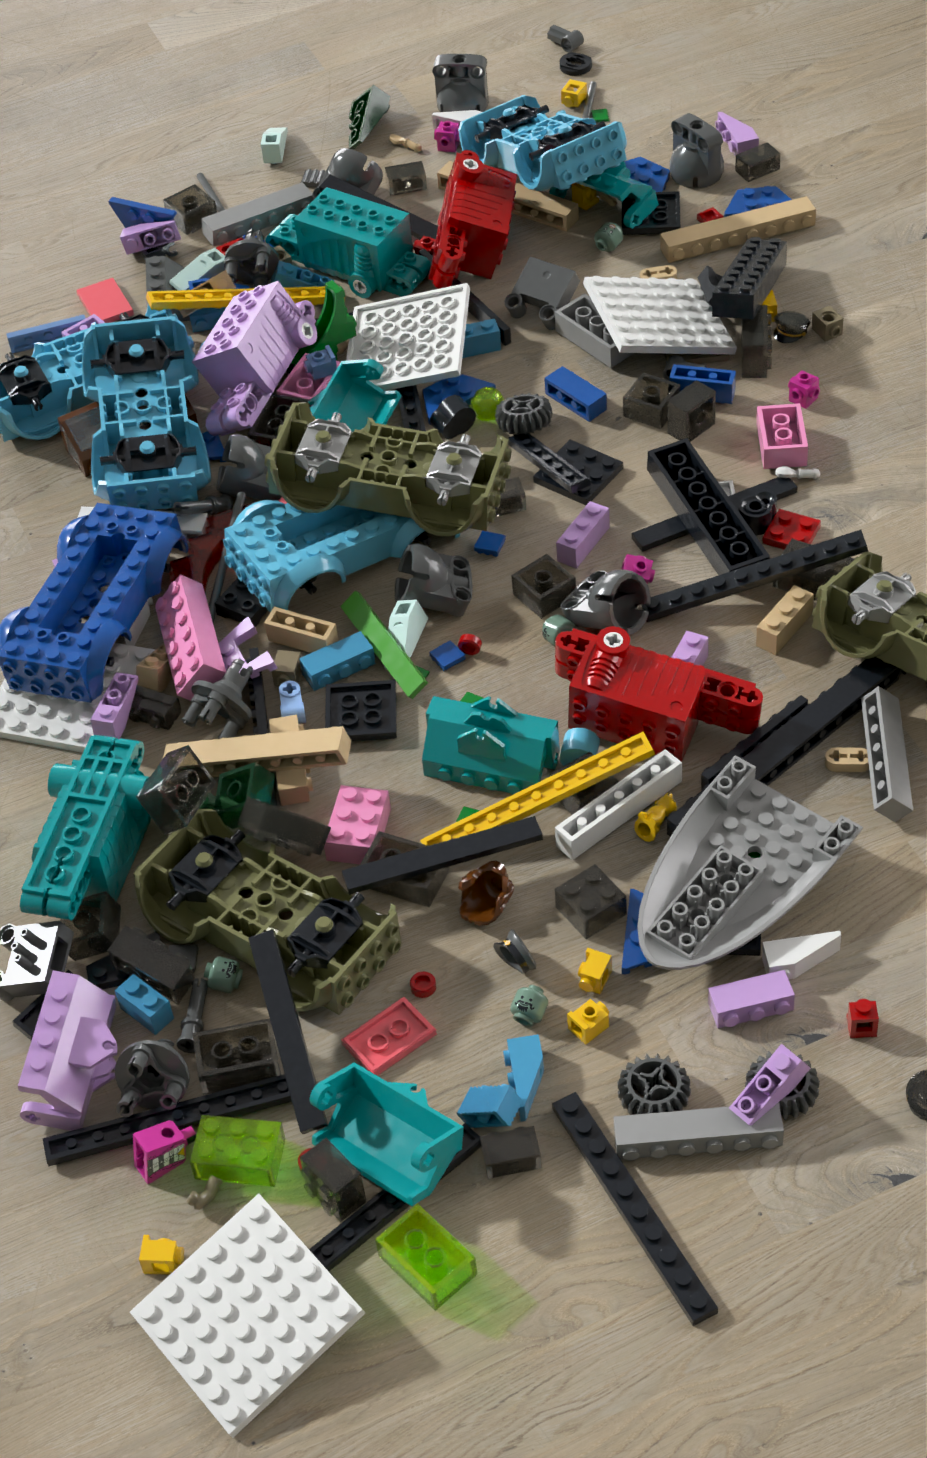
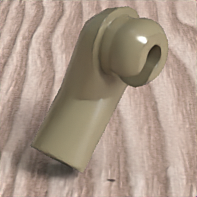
M210 1175L202 1193L199 1194L196 1191H192L187 1199V1204L193 1206L196 1210L202 1209L214 1200L223 1180Z

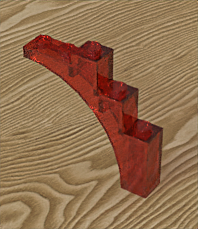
M253 503L243 505L242 511ZM233 509L207 517L208 527H205L206 534L188 539L190 547L187 552L188 556L169 562L171 564V571L168 575L171 582L175 581L181 574L202 583L206 595L209 577L221 559L224 548L223 539H225L224 529L229 527Z

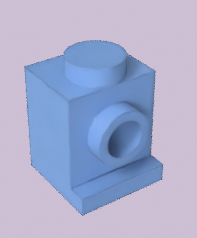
M326 345L324 350L306 355L304 367L307 373H311L314 380L333 375L337 369L336 358L329 345Z

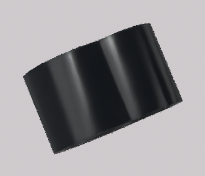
M451 395L445 398L440 403L438 409L432 413L430 424L435 429H438V432L445 439H453L457 435L465 433L473 426L476 420V413L459 395Z
M758 491L755 494L742 498L739 503V513L755 536L765 534L777 513V496L772 491Z

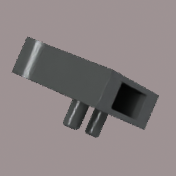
M530 257L512 292L506 296L504 304L510 315L517 319L526 314L527 307L525 303L541 308L539 316L544 326L548 330H555V311L570 302L580 283V279L574 270Z
M61 921L21 926L7 924L0 929V944L11 952L6 974L0 970V999L7 1002L14 997L46 994L53 970L65 972L74 932Z

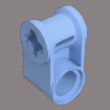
M295 681L283 682L279 687L281 717L297 715L299 724L306 723L304 703L302 702L299 684Z

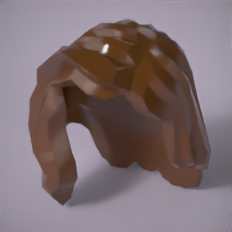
M496 860L489 861L462 877L458 889L462 891L459 909L461 918L475 925L485 926L496 921L502 914L514 892V884L509 879L507 870L502 863Z

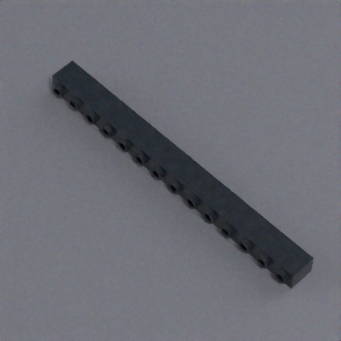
M877 657L865 659L861 664L854 666L846 676L839 678L831 688L821 692L818 698L811 704H806L796 716L790 717L781 728L774 730L766 740L756 744L753 750L746 756L740 758L756 766V780L767 786L770 785L862 710V697L878 686L887 690L899 680V675L902 673L905 675L906 672L892 664L883 662ZM710 783L706 784L696 796L690 797L681 808L669 814L667 818V835L672 836L686 813Z

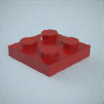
M779 509L763 535L762 544L790 552L808 547L821 527V520Z

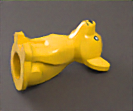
M667 792L654 802V806L646 812L641 811L638 814L634 830L642 840L646 842L655 840L665 816H669L671 812L677 811L676 801L672 798V793Z

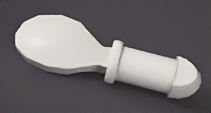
M782 466L776 469L775 474L783 478L817 479L820 476V471L814 468H798L795 471L788 466Z

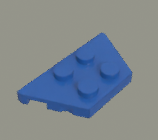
M642 157L625 161L626 168L631 171V179L652 186V189L656 192L665 191L666 183L670 178L669 169Z
M776 186L739 189L724 212V217L792 199Z
M111 197L108 201L125 228L143 223L173 221L177 214L175 210Z
M460 374L457 377L442 379L422 389L428 423L430 424L432 413L438 409L440 403L445 398L451 395H459L468 405H471L496 392V385Z
M631 888L622 960V974L624 975L629 974L630 969L642 965L645 968L653 966L643 955L639 945L637 930L639 909L644 893Z

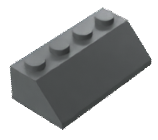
M166 256L145 258L146 295L147 291H177L169 282L185 267ZM171 309L172 314L175 313L179 321H190L189 315L183 318L179 310Z

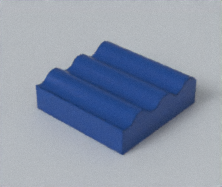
M482 531L474 546V551L479 554L484 553L485 555L497 557L506 540V535Z
M451 640L429 652L432 660L443 671L466 659L465 654Z

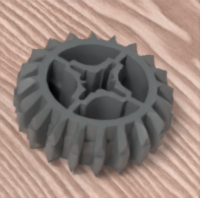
M531 393L514 395L512 398L508 397L506 400L501 401L495 410V418L499 429L505 433H516L517 435H526L530 432L534 433L536 430H542L551 422L553 414L549 399L538 394L531 395Z
M770 1051L766 1054V1058L759 1055L757 1063L752 1062L750 1071L746 1073L747 1082H745V1087L772 1056ZM798 1055L797 1057L803 1061L802 1055ZM810 1060L804 1061L811 1068ZM811 1068L802 1078L801 1083L804 1088L800 1092L795 1087L779 1101L781 1116L785 1121L788 1115H792L796 1119L799 1116V1112L806 1115L808 1107L813 1108L815 1099L819 1095L818 1088L820 1084L816 1068Z
M658 1053L655 1058H650L646 1054L644 1060L636 1056L635 1064L628 1062L626 1070L621 1071L620 1079L617 1082L619 1089L618 1098L621 1100L623 1109H628L630 1115L683 1111V1107H687L688 1098L691 1096L689 1076H687L685 1068H680L678 1060L671 1063L669 1055L665 1059H660ZM664 1079L669 1080L674 1085V1087L670 1086V1083L666 1082ZM633 1089L638 1090V1093L643 1095L644 1098L638 1096Z

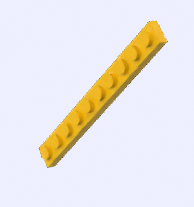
M325 286L283 287L294 303L308 300L314 306L324 304ZM255 288L147 291L146 299L151 310L158 311L163 309L182 310L186 308L220 309L227 307L234 296L239 295L245 290L248 292Z
M641 732L420 841L422 846L426 847L522 820L654 756L655 753L644 732Z

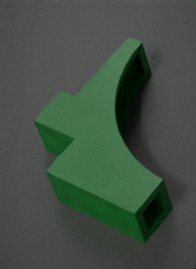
M333 280L325 283L324 305L315 324L317 330L316 342L313 345L298 350L286 370L289 374L305 353L311 354L324 350L326 345L330 346L336 361H338L337 345L356 336L355 327L357 323L355 318L348 314L344 302L345 291Z

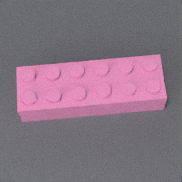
M180 574L175 581L171 582L165 594L157 600L155 608L177 696L191 701L194 696L191 687L195 681L203 680L215 683L222 679L226 669L203 584Z

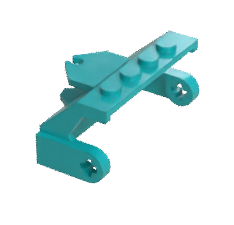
M625 161L621 162L617 167L607 168L602 174L591 175L587 177L586 181L578 183L616 197L619 201H623L626 197L635 199L636 202L627 210L624 216V225L632 229L635 226H639L642 220L658 206L656 191L650 185L631 179V171L626 168ZM551 187L549 194L564 198L568 189L559 190V188Z
M349 360L340 362L327 387L310 399L308 403L311 406L312 415L316 419L328 421V419L331 420L333 413H340L342 415L340 423H345L353 432L355 429H363L367 424L368 417L373 418L375 423L386 425L402 395L397 390L384 391L369 381L379 379L384 372L383 366L376 360Z
M433 696L426 711L427 731L422 756L424 776L463 783L468 786L472 785L489 790L502 791L512 795L540 782L543 768L556 769L560 754L558 720L518 713L500 698H497V705H494L490 702V696L472 704Z
M355 1062L319 1082L310 1094L311 1105L323 1111L337 1104L328 1126L313 1134L312 1144L410 1206H414L431 1195L455 1154L462 1150L464 1127L429 1107L424 1088H421L420 1092H412L417 1090V1084L387 1082Z

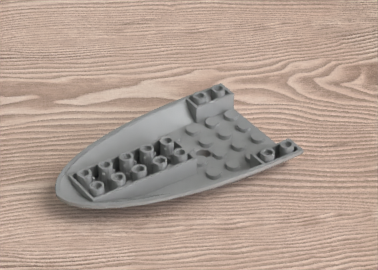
M735 755L686 813L665 845L652 870L641 901L637 927L639 945L643 955L649 963L658 968L682 970L709 963L744 946L799 903L833 867L860 834L863 827L842 815L835 823L830 822L756 780V766ZM758 852L761 854V857L751 858L748 854Z

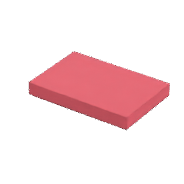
M113 278L76 290L89 315L95 314L105 323L121 320L119 315L123 312H126L129 317L134 315L132 307Z
M403 997L341 1039L342 1045L363 1068L378 1076L433 1038L437 1033L436 1029Z

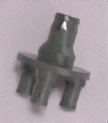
M250 229L245 234V240L238 241L227 249L224 268L227 270L233 283L239 280L254 284V288L259 285L265 286L268 284L280 258L277 251L271 245L263 242L264 236L260 230L257 231V237H252L253 231Z
M235 659L221 680L215 683L203 680L195 681L191 687L194 694L191 699L192 704L182 718L183 723L194 728L200 719L202 722L207 720L206 724L211 725L215 716L219 714L226 719L227 724L217 739L235 737L252 716L250 708L242 701V690L248 682L250 675H252V666H248L247 669L242 668L245 661Z
M171 1040L138 1041L129 1045L120 1054L115 1065V1079L121 1090V1100L116 1106L118 1113L123 1108L121 1116H131L136 1105L148 1109L163 1107L171 1110L176 1107L177 1102L185 1095L190 1081L189 1069L183 1057L173 1048L174 1043Z

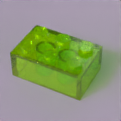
M201 1115L190 1159L194 1178L196 1180L208 1181L210 1175H214L222 1179L223 1182L275 1187L286 1140L282 1122Z
M418 1203L375 1239L378 1256L435 1311L478 1274L476 1258Z

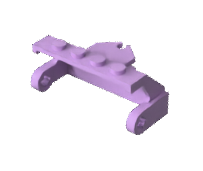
M54 970L52 972L18 1083L19 1091L41 1095L50 1104L32 1101L23 1103L20 1117L28 1123L69 1131L82 1128L92 1093L115 1078V1073H111V1071L115 1070L116 1061L113 1056H117V1043L110 1032L116 1010L115 996L109 995L80 975Z

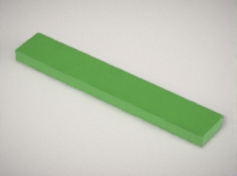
M355 590L340 607L357 630L361 631L372 645L375 654L405 694L413 699L428 684L427 680L363 596Z

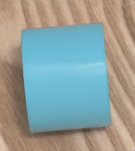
M572 728L568 730L564 735L561 748V764L565 768H569L598 754L599 737L593 731L586 728Z

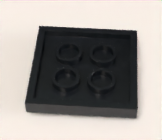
M680 191L656 192L658 206L642 220L639 226H635L633 229L624 225V216L636 200L626 197L622 201L623 235L661 234L680 229Z
M569 439L556 454L590 479L591 485L572 494L541 469L533 476V482L583 505H587L623 469V462Z
M396 680L326 684L325 728L343 726L351 742L396 739Z

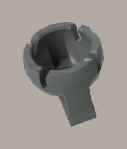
M441 54L435 58L432 73L435 77L437 108L439 112L476 110V106L477 111L485 112L489 98L486 70L487 59L484 56L476 54Z
M687 113L672 121L673 153L669 163L672 179L677 184L687 188L693 187V177L698 178V188H705L715 184L720 180L724 171V159L721 153L723 137L721 133L712 125L691 113Z
M342 148L333 155L318 187L314 189L312 197L315 199L321 193L319 186L329 174L374 195L383 179L382 169L372 160L364 171L363 167L367 161V156L353 149Z
M239 434L230 435L223 451L222 460L234 463L237 467H219L216 484L217 491L233 497L237 496L238 492H244L246 497L278 501L282 496L269 493V484L266 483L268 468L264 462L266 454L271 451V447L258 444L247 436Z
M408 545L402 554L398 571L411 574L413 578H396V603L401 600L417 599L422 609L428 608L447 612L455 617L463 616L473 593L469 561L460 555L450 556L437 553L425 545Z
M623 569L607 573L602 570L592 573L567 596L560 607L565 618L573 622L576 627L604 629L615 626L624 629L629 635H632L642 628L649 614L648 611L638 610L637 607L638 605L649 606L651 596L648 584L637 573Z

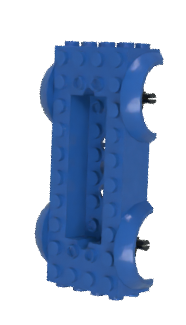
M97 503L89 515L70 521L62 529L57 544L58 563L30 606L12 611L0 624V668L9 689L89 703L102 694L104 691L105 666L112 667L115 661L114 657H108L115 641L120 635L131 641L132 635L129 631L147 600L161 592L163 572L170 573L171 564L166 562L172 548H177L185 553L189 551L187 540L181 532L176 514ZM109 585L108 589L104 592L99 591L101 587ZM90 616L85 623H81L83 617Z

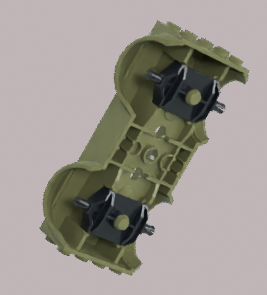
M197 808L133 873L137 899L143 915L158 934L171 942L188 944L204 939L256 968L248 938L273 929L278 940L296 1010L310 1011L324 1006L340 1015L345 1008L352 1005L358 993L367 988L373 976L377 972L382 971L389 958L400 950L402 942L396 906L390 905L388 915L372 910L362 904L365 898L361 893L360 895L359 892H356L354 896L349 895L333 875L321 878L277 856L276 846L271 844L269 852L257 849L243 840L246 837L243 831L237 830L234 834L223 823L216 811ZM251 889L253 891V895L246 899L239 895L242 890ZM271 900L267 905L259 904L261 901ZM289 910L293 913V916L288 920H281L279 918L281 912Z

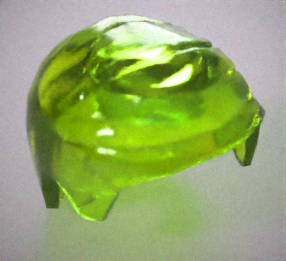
M483 387L477 390L471 400V407L476 413V418L481 421L496 420L495 410L497 405L504 400V397L498 389L493 387Z

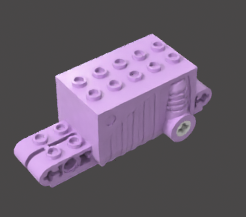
M279 281L265 286L259 285L251 291L247 292L245 290L239 295L234 296L192 361L219 396L218 401L211 407V412L206 419V428L213 436H224L234 433L236 430L241 431L251 428L298 350L313 345L316 342L317 330L315 326L316 320L314 319V306L308 300L294 303Z

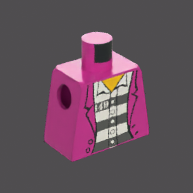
M169 1120L133 1134L134 1166L147 1184L152 1183L185 1162L186 1146L197 1141L194 1129L189 1126L179 1130L175 1123Z

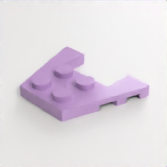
M249 617L245 618L220 641L219 647L226 671L235 659H241L245 661L242 668L247 669L248 666H252L253 672L250 677L253 679L260 675V671L265 669L273 671L278 667L268 651L247 664L238 646L258 633Z

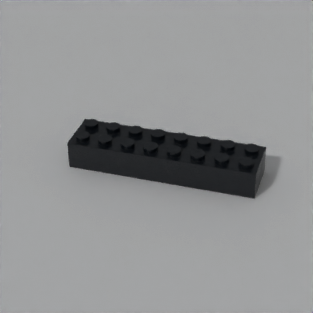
M760 237L747 239L712 292V317L754 319L786 266L787 241H781L779 238L761 240Z
M688 438L648 451L647 471L718 575L770 559V555Z

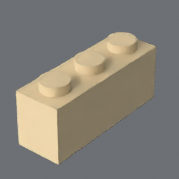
M793 585L757 626L756 646L777 655L812 615L814 594Z
M278 607L272 609L264 622L268 641L312 653L339 641L335 623Z

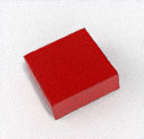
M714 207L697 214V220L700 223L724 217Z

